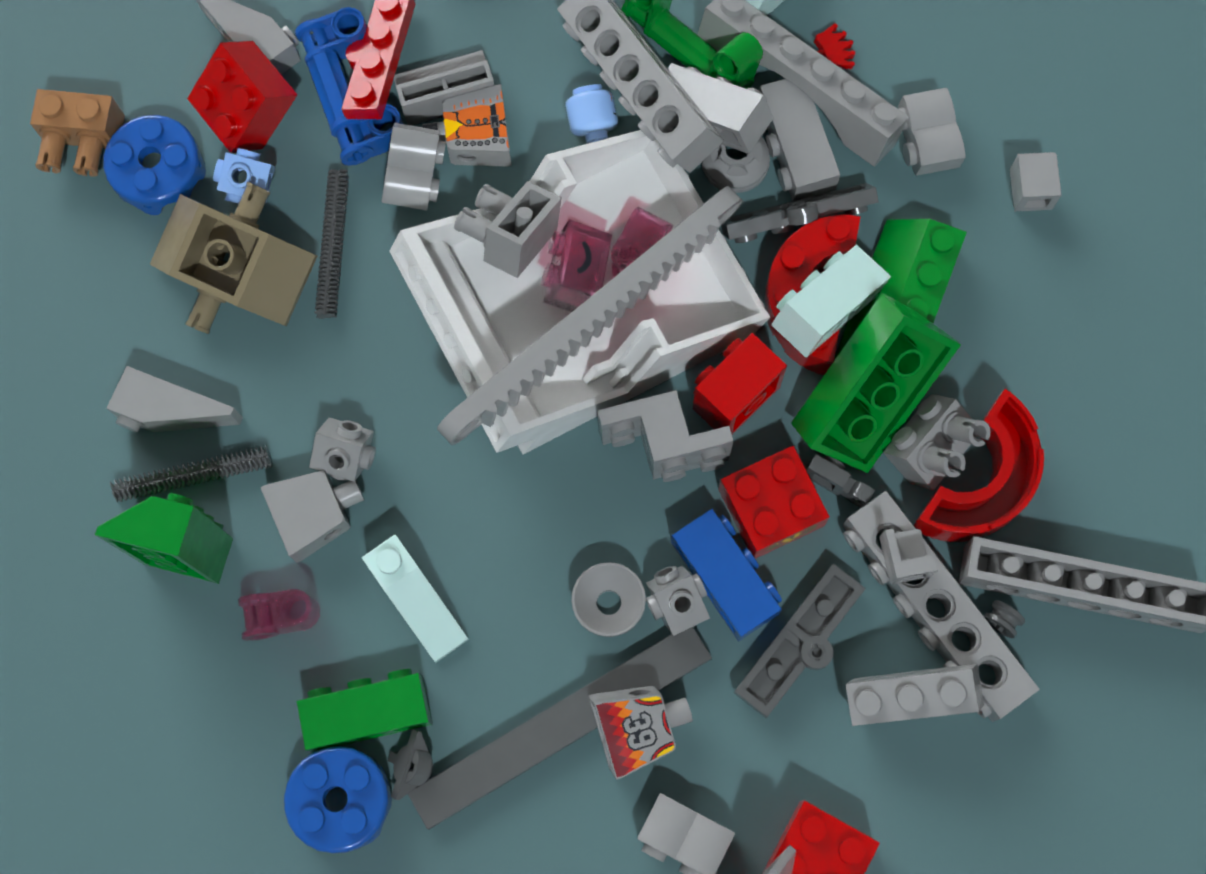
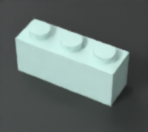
M857 244L844 255L838 251L823 267L824 272L820 274L815 270L801 284V291L796 293L792 289L776 306L780 312L771 325L806 358L873 301L891 278Z

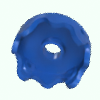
M146 115L125 123L112 135L106 145L103 156L106 178L117 195L124 202L150 215H159L165 205L177 202L180 194L189 198L195 184L199 180L204 179L206 174L205 164L199 147L189 130L180 122L166 116ZM158 153L161 155L160 162L156 166L151 168L142 166L143 159L148 154Z
M342 746L326 747L313 752L303 759L293 770L287 782L284 795L285 814L288 824L295 835L307 846L327 853H346L373 842L381 833L382 826L392 805L390 787L382 766L367 754ZM335 787L343 788L348 796L346 806L338 812L331 811L326 805V795Z

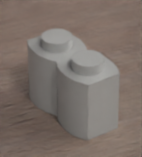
M947 87L902 96L897 109L909 116L902 130L907 141L903 145L906 165L912 166L916 176L960 168L966 158L960 129L956 123L952 98Z
M394 122L381 203L427 211L429 201H437L440 179L433 178L435 163L443 164L446 146L445 141H439V130Z
M660 793L637 839L644 842L641 851L653 858L664 862L668 855L681 862L682 864L678 871L683 874H715L735 832Z

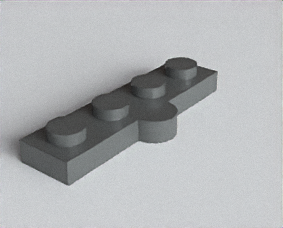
M863 183L732 216L721 225L722 233L729 240L734 239L735 243H744L757 239V233L771 230L772 234L784 233L793 230L794 225L807 224L845 211V215L860 214L868 211L867 205L879 202L876 187Z
M832 564L737 687L734 694L763 717L767 718L805 667L811 670H821L831 662L833 648L827 639L866 588L835 564Z

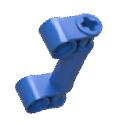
M352 7L341 8L323 17L307 20L301 23L295 30L297 40L303 43L306 52L305 63L317 91L331 135L337 138L341 148L340 160L344 165L348 166L361 164L374 156L388 152L393 127L388 131H380V128L386 123L404 124L398 110L390 104H386L382 119H346L341 110L349 84L340 60L346 58L345 52L350 44L364 38L367 24L361 12ZM351 28H358L352 34H345Z

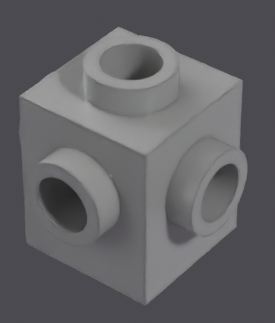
M329 417L315 434L309 468L325 471V473H328L337 480L355 482L364 469L369 470L374 461L376 447L371 446L374 431L362 428L359 423L354 421H340Z
M682 565L679 567L669 566L655 573L654 579L646 582L651 593L650 596L645 598L654 619L662 618L664 625L673 636L710 619L702 601V598L707 596V592L697 573L691 576Z

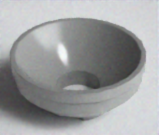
M761 136L750 154H747L743 159L735 160L730 158L725 150L727 146L720 144L701 162L704 175L713 186L720 190L729 186L735 193H742L754 189L766 177L769 170L770 155L768 146Z
M611 562L599 563L584 571L577 579L571 597L572 608L579 623L589 632L603 637L619 636L634 628L640 621L646 604L645 590L638 576L628 567ZM613 592L619 596L621 607L615 614L606 615L598 609L597 600L601 594Z

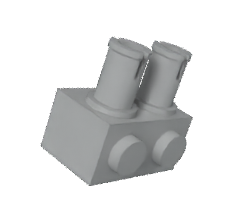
M529 181L524 184L514 197L492 188L489 184H485L477 194L475 206L497 217L492 221L472 211L470 208L464 207L463 212L460 211L456 218L454 229L483 243L485 248L484 262L518 278L557 231L562 197Z
M931 394L920 403L917 412L905 427L893 436L891 444L883 454L910 484L934 491L946 475L949 477L960 475L957 470L951 468L964 470L966 464L964 452L970 445L983 446L985 442L977 439V437L988 440L991 433L990 427L983 420L972 419L956 399Z

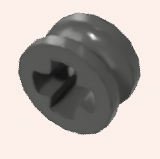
M994 600L991 604L993 611L991 613L986 612L984 618L994 630L1006 637L1014 638L1017 634L1016 626H1022L1025 623V618L1011 606Z

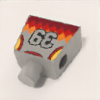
M654 686L596 693L588 696L608 767L616 780L673 752L676 749V744L671 728L693 721L686 698L664 704L661 693Z

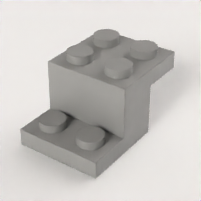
M677 390L597 410L599 433L603 445L612 443L613 447H621L633 443L635 437L641 436L653 480L662 478L663 482L678 480L686 476L685 471L701 468L702 472L713 471L723 467L724 461L730 458L733 446L730 427L726 426L689 436Z

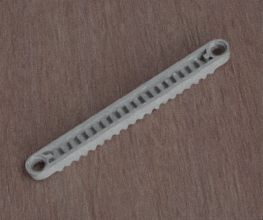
M729 186L716 193L455 407L438 425L437 430L451 445H455L481 424L489 427L494 425L496 414L502 417L506 415L508 405L514 407L518 405L521 395L529 396L533 385L541 386L545 375L553 376L557 365L565 366L569 355L572 357L577 356L580 346H589L592 336L598 338L604 327L610 328L613 325L615 317L621 319L627 308L633 309L638 298L644 300L650 289L655 291L661 280L667 281L672 271H679L683 261L688 263L694 252L699 254L705 243L710 245L720 226L736 212L743 200Z

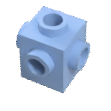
M238 148L236 155L226 152L224 160L218 159L213 181L218 182L217 190L226 192V201L239 204L247 182L270 191L275 166L260 162L259 153ZM246 171L247 179L245 182L240 183L238 179L239 174Z

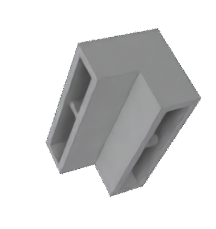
M483 50L394 76L395 86L407 125L411 126L444 117L442 102L445 99L494 85L490 67L485 59Z

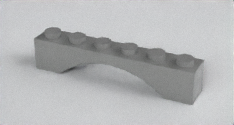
M713 0L705 7L697 34L699 37L719 51L739 33L746 32L753 35L759 41L763 50V58L759 65L778 73L806 93L827 116L843 144L875 167L896 145L909 116L747 1Z

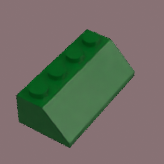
M932 219L887 220L872 259L891 278L876 298L848 321L835 358L840 354L882 293L910 307L928 321L934 323L967 232Z
M882 293L791 424L811 449L868 473L961 344L910 307Z
M169 493L167 499L151 496L99 525L95 532L97 537L143 565L217 584L220 583L233 538L223 530L224 525L215 522L213 516L205 514L203 508L193 505L194 500L173 493Z

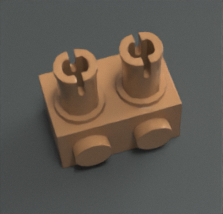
M37 89L30 121L31 126L42 138L38 159L35 164L36 168L50 173L52 167L53 173H60L65 145L78 146L73 171L79 175L87 176L89 170L90 177L98 176L102 148H106L112 135L124 123L125 115L114 98L108 95Z

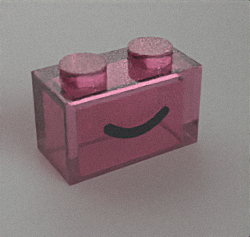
M571 219L567 221L561 232L555 231L548 246V253L552 255L551 263L547 264L541 280V285L546 287L543 302L573 312L601 289L604 283L612 234Z

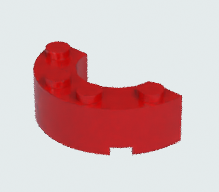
M828 216L801 227L781 246L774 258L765 291V309L770 316L767 323L772 335H775L778 342L785 349L784 352L802 367L821 375H825L834 362L839 330L806 358L771 324L780 312L776 307L777 304L792 289L796 293L801 291V284L815 270L819 273L824 272L823 267L838 251L844 255L856 245L861 216Z
M1007 389L1002 391L983 418V421L988 423L991 432L988 440L981 438L986 443L992 456L993 472L988 485L973 492H955L940 486L913 525L915 529H920L923 535L948 542H966L974 536L984 538L1000 530L1014 519L1028 505L1036 493L1044 468V449H1041L1037 433L1039 428L1025 405Z

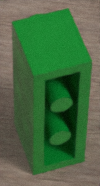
M401 669L388 673V680L372 683L371 678H362L348 682V689L332 692L331 687H323L308 691V698L296 701L305 750L313 753L326 747L344 746L433 725L423 676L419 673L412 674L411 669Z

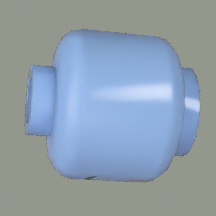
M601 84L586 85L572 91L573 96L566 101V111L571 133L579 137L585 136L586 143L608 139L607 132L613 130L618 125L613 94L608 90L602 89Z

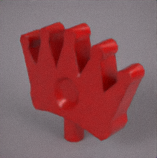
M834 23L824 32L816 35L814 44L819 49L818 53L841 69H853L855 62H848L847 60L853 59L856 52L853 50L845 51L853 46V41H841L845 39L846 31L832 33L838 27Z

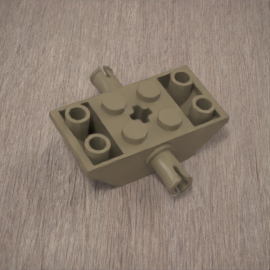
M247 182L235 213H230L229 216L181 194L179 195L150 265L171 277L197 288L196 291L199 292V296L189 319L185 323L187 326L195 327L194 329L209 334L221 303L226 302L284 326L288 325L318 256L258 229L260 225L256 223L271 192ZM226 253L230 254L228 262L224 260Z

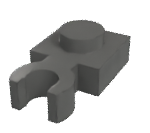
M816 454L807 469L811 481L837 496L841 494L860 508L864 507L875 490L862 482L852 479L850 477L851 474L844 471L846 469L845 465L830 456L822 458Z

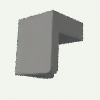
M1048 152L1017 155L1010 168L1014 212L1052 210L1061 197L1057 154Z
M894 529L884 530L879 537L890 585L929 578L938 571L934 554L927 555L920 529L894 533Z

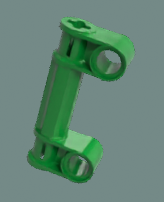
M625 0L621 10L626 17L631 18L640 25L648 38L654 40L684 66L694 67L702 74L713 78L723 77L733 85L745 89L752 87L754 83L753 78L763 58L762 46L753 35L746 32L739 33L717 51L670 13L672 0Z

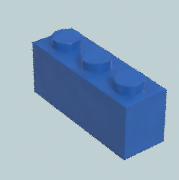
M711 509L672 534L671 543L693 575L698 574L706 589L708 598L739 642L778 616L782 610L778 604L782 602V599L770 581L763 583L755 570L759 566L751 552L747 548L740 550L732 538L736 535V532L729 520L724 515L718 517L714 510Z

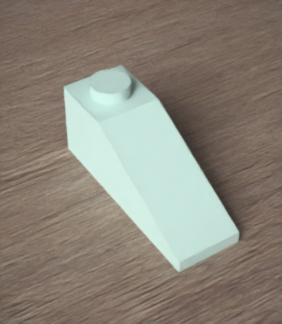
M396 534L361 557L435 663L469 640Z

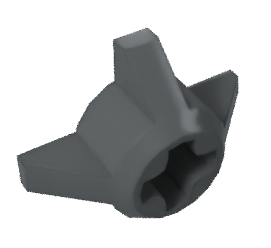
M412 729L407 746L402 747L398 753L390 751L388 761L394 764V776L396 779L391 797L395 800H400L417 786L424 784L432 773V757L427 749L422 733L416 729Z

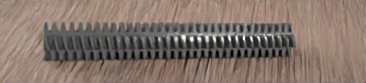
M332 169L328 171V184L326 186V192L328 193L325 195V201L327 202L324 208L326 211L324 212L325 216L323 218L325 220L323 221L324 229L322 230L324 233L322 234L323 238L321 241L323 242L320 248L322 250L319 262L321 265L319 266L320 270L318 272L320 274L317 280L319 282L317 284V291L319 292L316 293L317 302L315 304L317 306L314 312L317 315L316 318L319 319L337 317L334 314L337 311L333 308H338L336 306L338 302L334 299H338L337 295H339L336 290H339L337 287L340 285L337 281H340L338 277L341 276L339 274L341 272L339 270L341 268L340 263H342L340 261L342 259L340 254L343 253L341 252L343 249L341 247L343 243L341 242L344 241L342 238L344 234L342 232L345 231L343 230V227H345L343 223H345L344 218H346L344 210L347 209L345 207L347 205L345 203L347 201L346 196H348L346 188L349 187L347 185L349 177L345 169Z
M264 445L265 450L260 446V451H258L257 447H255V452L250 448L251 453H248L246 449V454L240 451V456L235 452L236 457L231 453V458H229L228 454H226V459L221 455L222 460H219L218 456H216L217 461L211 457L212 462L207 458V463H205L202 459L201 465L199 461H197V465L192 462V467L187 463L188 468L184 464H182L183 469L177 465L178 470L172 466L173 471L168 467V472L163 468V473L158 470V474L153 471V476L148 472V477L143 473L144 478L138 474L139 479L135 475H133L134 480L129 476V481L124 477V482L119 479L118 483L115 479V484L113 485L110 481V486L116 502H122L123 499L125 501L128 498L132 500L133 497L136 499L138 496L156 494L157 491L161 493L162 490L166 492L167 489L170 491L172 488L173 490L177 487L180 489L181 486L184 488L186 484L190 486L191 483L193 485L196 482L200 484L201 481L205 483L206 480L209 482L210 479L212 481L215 478L219 480L220 476L223 479L225 475L229 477L230 474L234 476L235 473L238 475L239 472L241 474L244 471L248 473L249 470L253 472L254 468L256 471L259 468L262 470L263 467L267 469L268 465L271 468L272 462L268 448Z

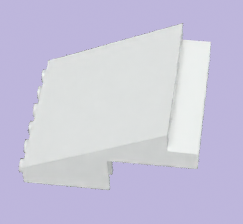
M641 130L547 154L529 182L562 197L558 227L555 234L518 278L483 261L485 249L483 243L454 229L458 215L400 230L390 249V253L467 398L704 204L690 181L687 172L678 164L674 168L671 167L660 156L657 150L661 145L657 140L651 141ZM482 208L472 210L492 221L497 217ZM718 230L710 245L705 243L699 254L694 252L688 263L683 261L680 270L677 272L672 271L667 281L661 280L655 291L650 289L644 300L638 298L633 309L627 308L621 319L615 317L613 325L610 328L604 327L598 338L592 336L589 346H580L577 356L572 357L569 355L565 366L557 365L553 376L545 375L541 386L533 385L529 396L521 395L518 405L515 407L508 405L506 415L502 417L496 414L494 425L489 427L482 424L496 453L518 445L524 455L597 417V410L620 405L726 350L737 338L744 341L751 333L755 334L770 316L720 230ZM585 241L591 250L592 261L588 269L579 274L577 269L584 264L586 259V253L582 242Z

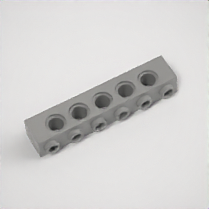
M565 0L557 8L566 20L562 25L565 31L575 41H582L584 46L581 48V52L593 65L597 66L599 64L603 71L599 74L600 77L614 91L618 89L622 96L618 99L619 102L631 115L637 114L642 121L638 123V127L651 141L657 140L661 147L657 151L671 167L674 168L678 164L691 173L724 142V139L614 0Z
M887 491L847 518L843 524V528L846 530L843 533L845 540L855 552H863L871 563L868 565V569L879 584L884 585L886 583L895 594L893 598L894 604L906 618L911 616L921 628L918 631V635L923 643L931 651L937 649L946 661L943 667L977 664L979 667L980 664H986L994 670L996 678L993 685H986L980 680L984 706L977 713L985 719L988 716L991 722L997 721L1040 690L924 539L927 555L934 554L938 571L929 578L920 579L919 584L916 585L906 582L890 585L883 551L876 544V536L882 534L884 530L894 529V533L913 530L915 527ZM927 599H937L944 605L945 614L942 618L933 617L928 613L926 609ZM954 631L963 632L968 636L970 640L968 651H960L954 647L952 643Z
M975 536L964 545L959 585L1195 633L1206 631V583Z

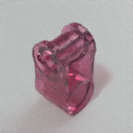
M637 207L629 217L623 232L612 248L611 267L613 277L634 262L632 260H636L673 229V224L641 207Z
M299 589L258 593L240 597L238 605L243 607L246 630L242 632V639L245 641L262 640L276 637L279 634L312 628L320 617L321 609L319 603L312 596ZM299 600H304L306 603L304 615L293 620L290 615L292 605Z

